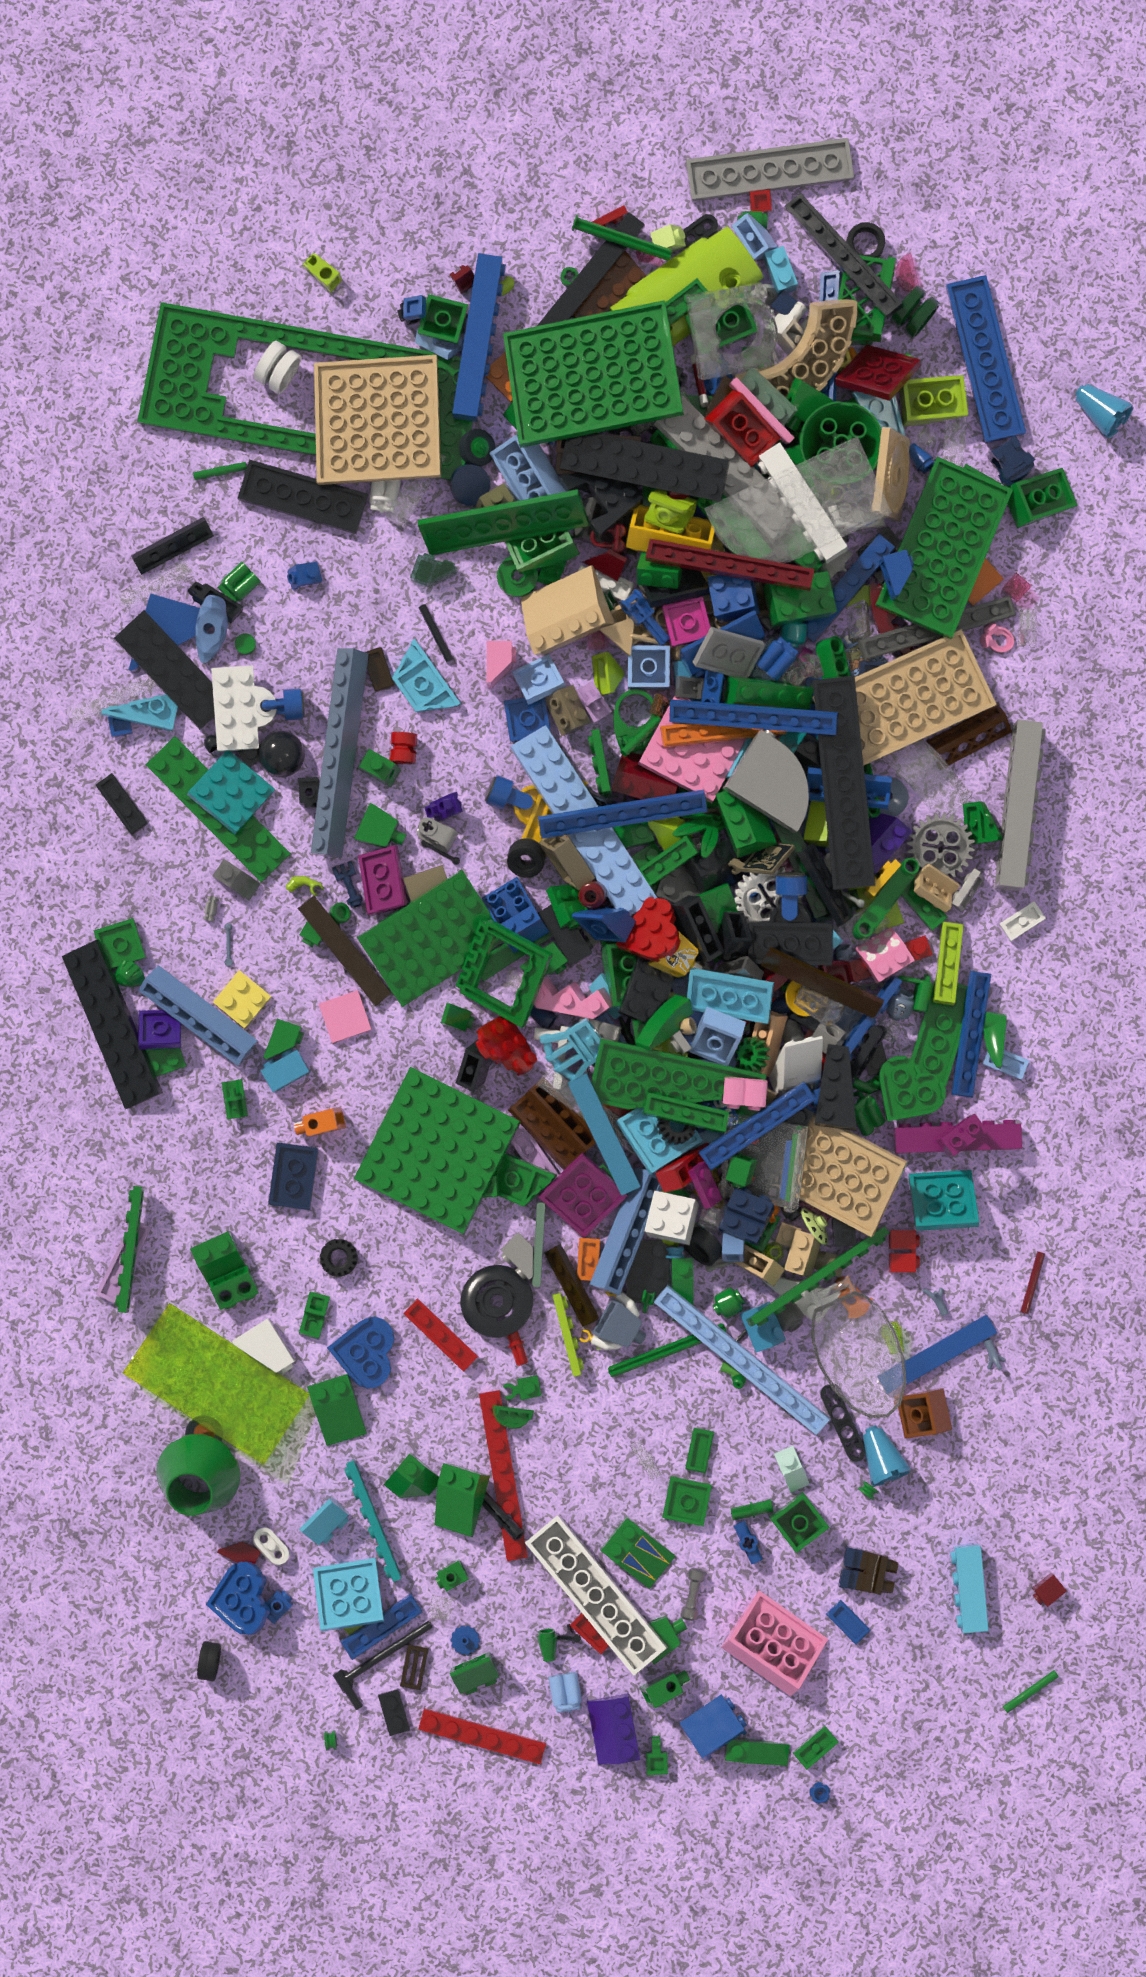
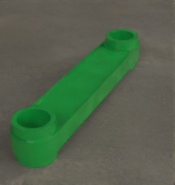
M906 858L900 863L901 866L888 879L854 925L852 934L855 939L864 941L873 934L918 873L919 863L916 859ZM906 864L911 866L912 872L906 869ZM859 927H863L866 930V935L860 932Z

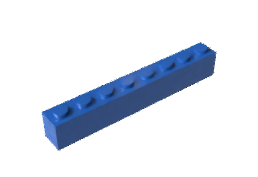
M478 253L452 412L454 419L478 422V416L483 415L484 404L481 403V397L486 396L487 390L484 378L489 376L490 364L487 363L488 356H492L493 344L490 341L491 336H495L497 324L493 322L494 316L499 315L500 304H497V297L502 296L503 290L500 278L505 276L506 264H503L502 256Z

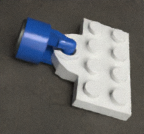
M253 665L211 668L217 752L259 749L258 728L266 727L270 724L275 715L285 714V721L303 720V717H305L304 697L301 688L283 689L284 698L275 699L269 690L254 686Z

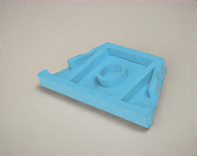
M413 639L392 680L414 711L417 713L461 705L420 645Z

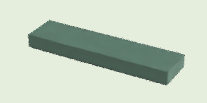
M542 1202L537 1203L533 1287H541L545 1203Z

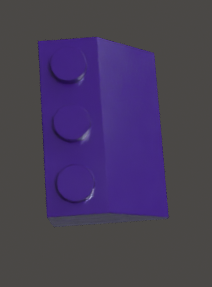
M884 813L869 819L874 875L913 832L897 817Z
M628 1693L587 1701L598 1765L622 1764L640 1760Z

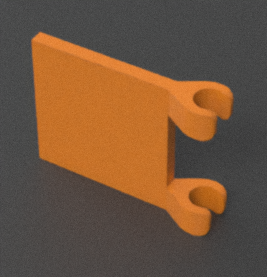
M986 558L968 599L972 606L1003 580V577Z

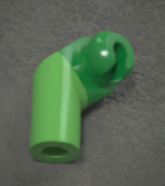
M723 1361L720 1371L730 1374L733 1386L736 1389L743 1388L746 1384V1378L729 1363Z

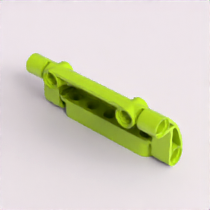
M726 226L709 239H699L633 285L627 291L626 297L611 306L609 310L614 311L663 300L667 302L698 278L708 290L710 296L670 326L674 347L678 342L690 335L685 316L741 292L744 295L746 288L749 289L762 280L764 276L742 242Z

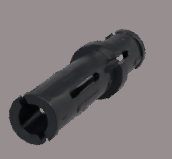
M485 1492L482 1506L498 1522V1526L501 1529H505L514 1541L519 1540L524 1535V1530L513 1521L511 1514H507Z

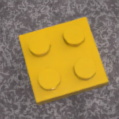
M896 859L892 862L887 861L878 871L880 875L877 878L875 877V886L864 887L866 891L863 894L868 899L872 898L901 864Z

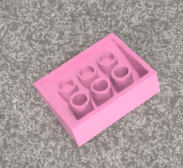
M758 1591L727 1636L721 1648L786 1694L792 1696L801 1687L828 1638L764 1593Z

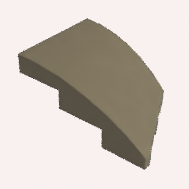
M443 865L403 878L411 902L446 880L447 876Z

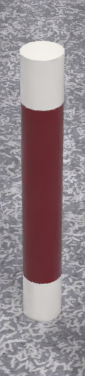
M693 354L690 359L701 407L705 408L709 403L698 355Z

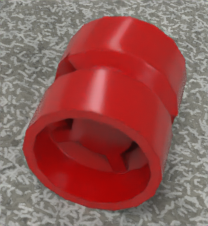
M391 732L390 745L393 746V749L390 750L389 760L395 764H416L417 752L414 748L417 747L418 734Z

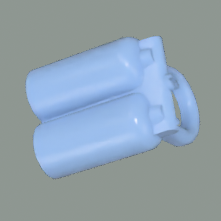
M577 1672L549 1676L552 1702L557 1713L566 1711L571 1713V1710H580L582 1696Z

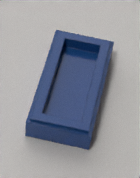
M841 1599L826 1613L855 1645L871 1631Z

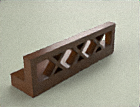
M997 704L924 743L932 754L937 768L942 770L1012 732L1006 713ZM1003 722L1005 728L998 732L994 731L996 725ZM986 733L983 740L976 741L979 734ZM968 743L966 749L958 751L960 744ZM945 752L950 753L947 759L942 762L940 761V755Z

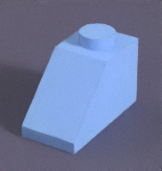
M746 213L731 225L754 260H763L765 252L778 248L768 231L749 213Z

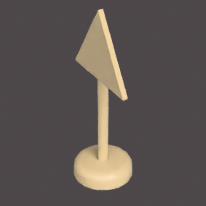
M631 618L599 629L628 656H631L632 639L659 645L654 638L633 634L634 622ZM667 641L662 646H670L671 658L674 661H681L679 657L680 649L688 644L672 647L671 642Z

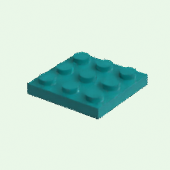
M225 751L188 791L187 796L233 834H236L273 794L275 788L233 753Z
M972 1170L909 1174L908 1179L916 1231L979 1227L980 1222Z

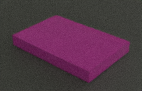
M393 845L358 855L367 915L374 916L407 906L398 846Z

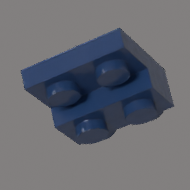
M743 1187L740 1190L735 1188L718 1229L721 1232L758 1246L774 1212V1203L765 1195H760V1197L752 1195V1191Z

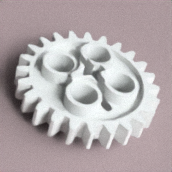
M783 866L773 875L750 873L749 877L742 876L744 883L738 882L740 889L735 890L737 897L734 900L737 903V911L744 912L747 924L749 921H770V914L774 910L769 898L765 897L763 890L758 886L759 883L763 885L768 896L772 897L776 906L782 904V902L778 901L782 895L775 894V885L767 886L770 881H775V876L778 873L785 872ZM754 892L759 893L755 898L749 897ZM798 895V902L802 904V900L800 898L803 897V895ZM765 908L770 909L768 913H761Z

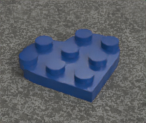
M376 1316L367 1317L358 1322L327 1348L358 1386L367 1389L376 1388L387 1380L391 1372L387 1353L394 1343V1332L390 1324L384 1319Z
M244 1561L233 1564L221 1579L206 1605L239 1634H256L264 1627L267 1616L270 1613L269 1606L266 1605L261 1597L267 1581L266 1577L262 1574L259 1567L252 1562Z

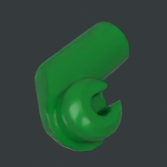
M875 1076L866 1082L855 1079L852 1084L853 1088L866 1094H872L881 1089L879 1076Z

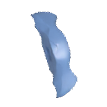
M208 595L205 598L196 620L195 641L198 656L202 663H206L216 656L227 634L228 618L226 603L223 598L215 595ZM206 623H210L215 627L213 634H208L204 630Z

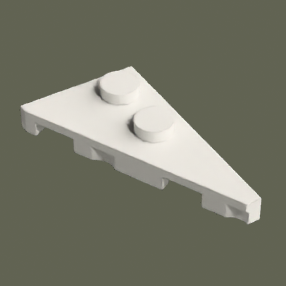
M780 1277L774 1287L768 1283L766 1284L779 1295H783L802 1281ZM818 1286L811 1292L806 1290L801 1293L802 1298L795 1303L803 1314L816 1324L840 1296L841 1291Z

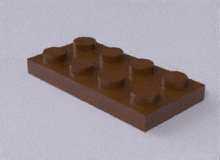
M626 251L573 315L574 319L609 312L611 306L626 297L627 291L633 285L646 277L645 273Z

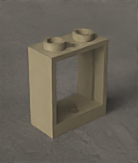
M562 835L544 838L539 842L565 883L580 890L584 884L595 879L591 870L568 837Z

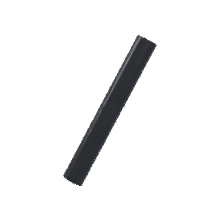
M426 604L421 605L418 608L446 663L453 660Z

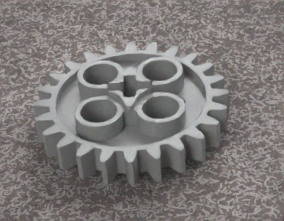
M937 812L934 814V819L926 815L927 822L920 819L919 823L921 826H913L916 833H911L909 836L913 840L907 841V844L913 846V848L908 849L907 852L914 853L911 858L916 859L919 867L921 866L922 869L927 864H930L948 876L951 873L953 877H956V870L962 873L963 869L961 866H969L966 859H973L969 852L975 851V848L969 846V844L974 843L975 840L968 839L972 831H965L968 824L961 826V818L954 821V814L949 819L946 818L945 812H943L942 818L938 817ZM928 830H935L938 836L936 839L930 840L926 837V832ZM949 832H956L959 837L957 841L950 842L946 838ZM939 841H943L945 846H959L960 848L957 850L944 847L943 851H939L937 846H923L922 844L938 845ZM927 850L935 853L936 856L933 860H926L923 855ZM946 853H954L956 860L954 862H947L944 859Z

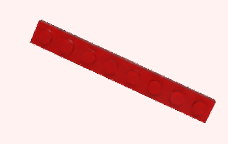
M500 1390L479 1393L497 1503L507 1514L513 1516V1521L523 1530L507 1430L496 1421L493 1415L492 1405L502 1406ZM502 1529L507 1561L528 1558L524 1535L519 1540L514 1541L505 1529Z

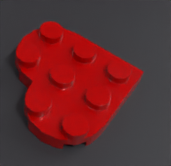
M646 898L640 910L633 917L636 922L626 942L616 943L619 949L650 961L659 962V959L665 958L668 955L670 957L673 956L678 950L681 940L679 939L678 929L673 925L676 917L670 902L661 898Z
M499 1016L476 1031L478 1033L476 1045L479 1052L485 1059L490 1058L495 1061V1064L502 1063L508 1071L512 1069L518 1076L524 1075L537 1062V1057L531 1051L525 1037L521 1034L517 1025Z

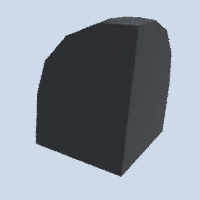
M791 1011L786 1016L798 1022L804 1028L815 1032L822 1020L823 1014L816 1012L811 1016H799Z

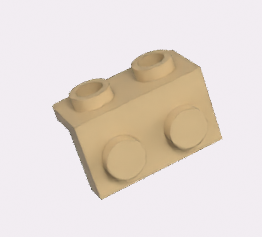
M927 864L915 875L914 892L946 913L951 909L952 894L959 889L960 885L932 865Z

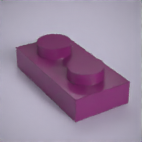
M705 1161L698 1163L688 1171L704 1209L712 1208L722 1200L719 1189Z

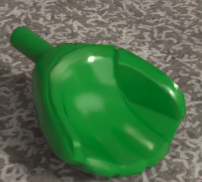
M127 959L120 963L114 975L117 983L124 987L141 986L145 979L142 969L133 961H128Z

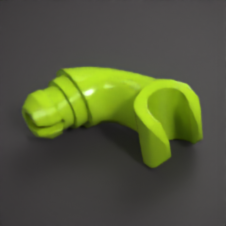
M306 876L291 877L290 882L285 887L291 893L296 888L307 885L314 896H318L314 892L316 886H320L324 891V887L320 882Z

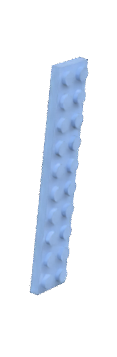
M546 725L510 746V749L552 814L598 807ZM612 827L566 835L591 870L595 881L601 882L607 889V899L613 909L624 908L632 916L640 910L646 898H657Z

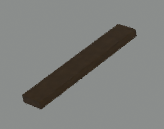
M314 895L297 908L374 1006H377L391 994L386 985Z
M772 947L769 948L760 965L873 1019L884 1003L883 999Z

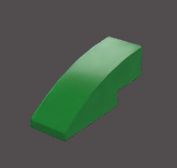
M674 995L666 1001L646 1023L635 1042L636 1046L652 1050L680 1031L679 1023L694 1014L690 999Z

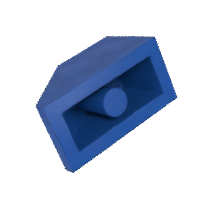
M907 550L884 555L879 560L891 601L898 597L913 570V559L911 555H908Z

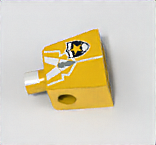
M680 932L679 939L681 943L673 956L670 957L668 955L665 958L659 959V962H649L650 966L678 978L685 976L687 972L690 973L691 968L702 970V966L694 961L699 952L698 949Z

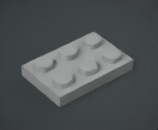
M710 627L692 663L696 667L748 678L765 644L757 639Z

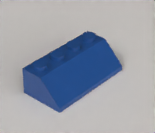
M755 610L719 628L760 641L765 638ZM706 636L680 649L679 657L690 677L696 676L700 678L707 671V669L696 667L692 663Z

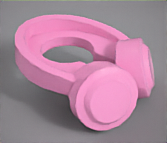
M996 623L986 625L984 628L985 633L980 637L981 646L983 648H990L995 652H1007L1014 646L1012 633L1004 627L997 626ZM991 635H1004L1007 640L1006 644L1003 647L999 646L996 640L992 639Z

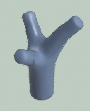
M924 1288L922 1292L935 1302L941 1316L947 1315L949 1312L943 1301L944 1289L940 1288L939 1293L937 1291L932 1293Z
M991 1339L985 1341L984 1344L989 1355L987 1369H991L993 1363H995L998 1370H1001L1002 1367L999 1360L1004 1362L1005 1358L997 1353Z

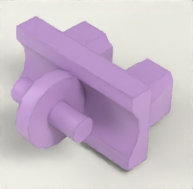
M593 681L576 690L582 705L594 724L612 713Z

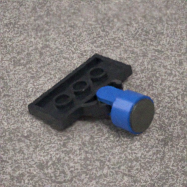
M800 872L778 873L775 876V894L782 895V904L774 908L770 914V921H749L752 943L748 949V957L755 964H761L767 951L772 947L809 965L832 966L833 923L812 922L811 914L807 907L798 902V895L807 894V875Z

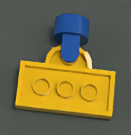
M499 775L494 776L484 799L486 801L485 804L503 810L506 803L513 805L515 816L521 823L526 825L521 839H532L539 843L543 839H541L538 816L551 815L552 812L535 786H526L519 791L512 788L514 781ZM582 780L583 784L586 787L588 782Z

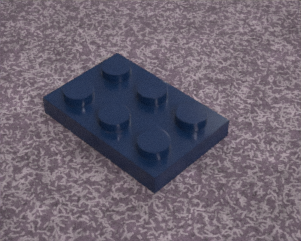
M277 1142L268 1205L310 1210L319 1148Z

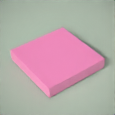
M358 990L319 1003L332 1043L372 1030Z

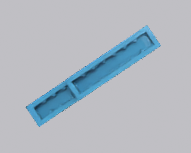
M586 1073L569 1081L570 1090L621 1196L641 1187L588 1074Z

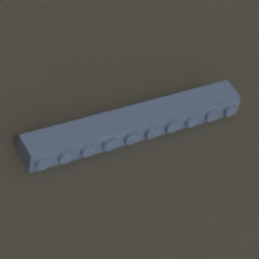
M337 648L311 853L323 857L342 858L369 656V653L354 648Z

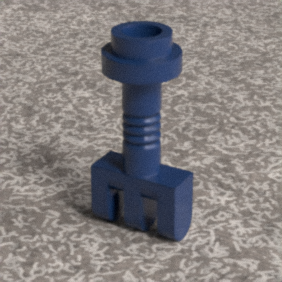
M352 861L347 862L350 869L347 871L344 863L340 864L342 873L339 874L336 866L332 867L336 881H344L349 895V899L346 901L351 908L361 906L363 904L362 895H357L351 879L352 876L357 875Z

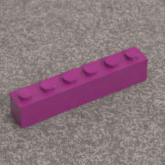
M995 1120L982 1121V1124L988 1131L961 1151L1022 1149L1021 1123L1016 1124V1120H1003V1124H995ZM940 1122V1126L932 1127V1123H919V1127H911V1123L898 1124L899 1128H894L895 1154L944 1152L936 1140L954 1127L953 1122Z

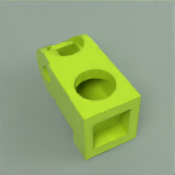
M312 253L302 264L303 268L330 293L343 280L340 272L315 253Z

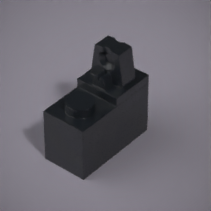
M478 1039L466 1048L455 1082L471 1092H474L485 1083L489 1067L493 1062L490 1058L485 1059L479 1052L476 1045Z

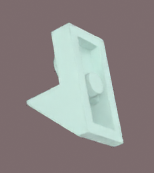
M793 1445L774 1453L790 1493L810 1485Z

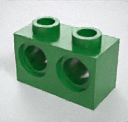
M248 1265L209 1281L210 1290L220 1310L233 1308L238 1302L251 1300L256 1294H259L258 1286ZM242 1282H248L250 1284L246 1288H242L239 1286ZM225 1290L230 1292L228 1296L220 1295Z

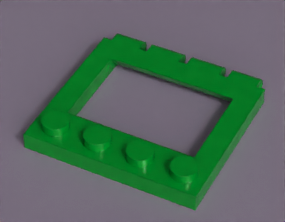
M481 919L475 932L478 936H474L469 948L471 954L466 956L462 967L464 972H460L456 986L461 989V994L523 1028L526 1026L553 953L492 919L487 921ZM496 937L530 956L527 969L524 971L522 982L517 989L515 1000L511 1007L477 988Z

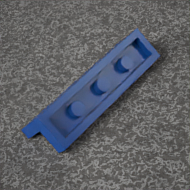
M809 767L807 775L808 800L825 802L822 771L818 768ZM864 774L867 806L888 809L892 777ZM810 789H818L821 793H810ZM874 797H885V802L876 801Z

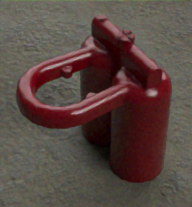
M617 524L613 529L610 528L605 532H612L615 537L611 543L596 542L595 533L591 532L590 539L596 547L611 548L612 551L620 555L628 552L629 548L626 547L627 542L625 540L628 538L629 528Z

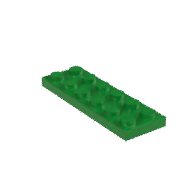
M934 981L928 1012L924 1013L910 1059L919 1066L921 1073H931L937 1076L943 1082L946 1089L959 1047L968 986L957 983L955 1004L947 1005L933 1002Z

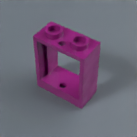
M972 1114L938 1138L936 1142L948 1157H952L988 1130L976 1114Z

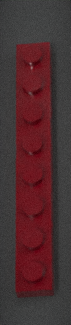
M655 539L649 540L645 557L646 561L806 591L811 590L815 571L812 568Z

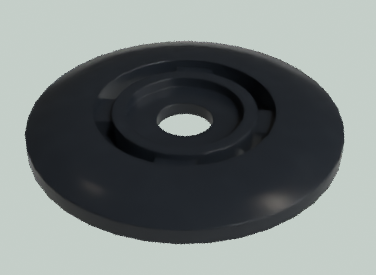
M504 1265L487 1266L475 1272L464 1285L460 1298L461 1311L465 1321L477 1333L491 1338L506 1337L520 1330L528 1321L533 1309V1292L527 1279H523L515 1269ZM492 1281H496L495 1284L486 1287L481 1294L479 1293L484 1286ZM500 1295L503 1298V1303L500 1307H493L491 1305V1298L493 1296ZM512 1308L514 1309L513 1313L509 1317L498 1321V1318L504 1317L511 1311Z

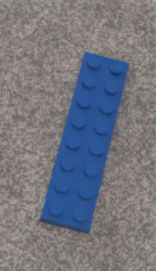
M983 275L946 284L945 287L985 444L1024 435L1026 430L987 276Z

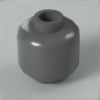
M790 1301L784 1305L786 1309L777 1314L776 1317L782 1331L793 1332L803 1324L804 1314L796 1303L792 1304Z

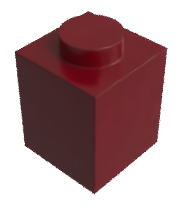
M1053 1573L1047 1575L1032 1588L1035 1592L1032 1595L1039 1605L1044 1603L1047 1607L1067 1592Z

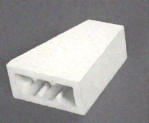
M269 1318L232 1341L235 1346L276 1373L282 1371L284 1374L294 1367L292 1363L296 1360Z

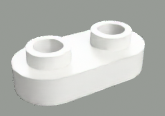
M260 1528L255 1532L253 1543L271 1564L279 1566L288 1560V1548L272 1530ZM260 1536L267 1538L266 1543L260 1541ZM278 1551L281 1553L280 1559L274 1557V1552Z

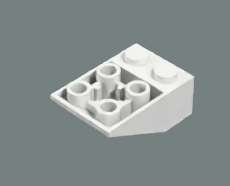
M822 1036L808 1037L802 1041H790L784 1044L769 1076L771 1085L776 1093L781 1089L788 1092L803 1081L811 1091L816 1090L821 1080Z

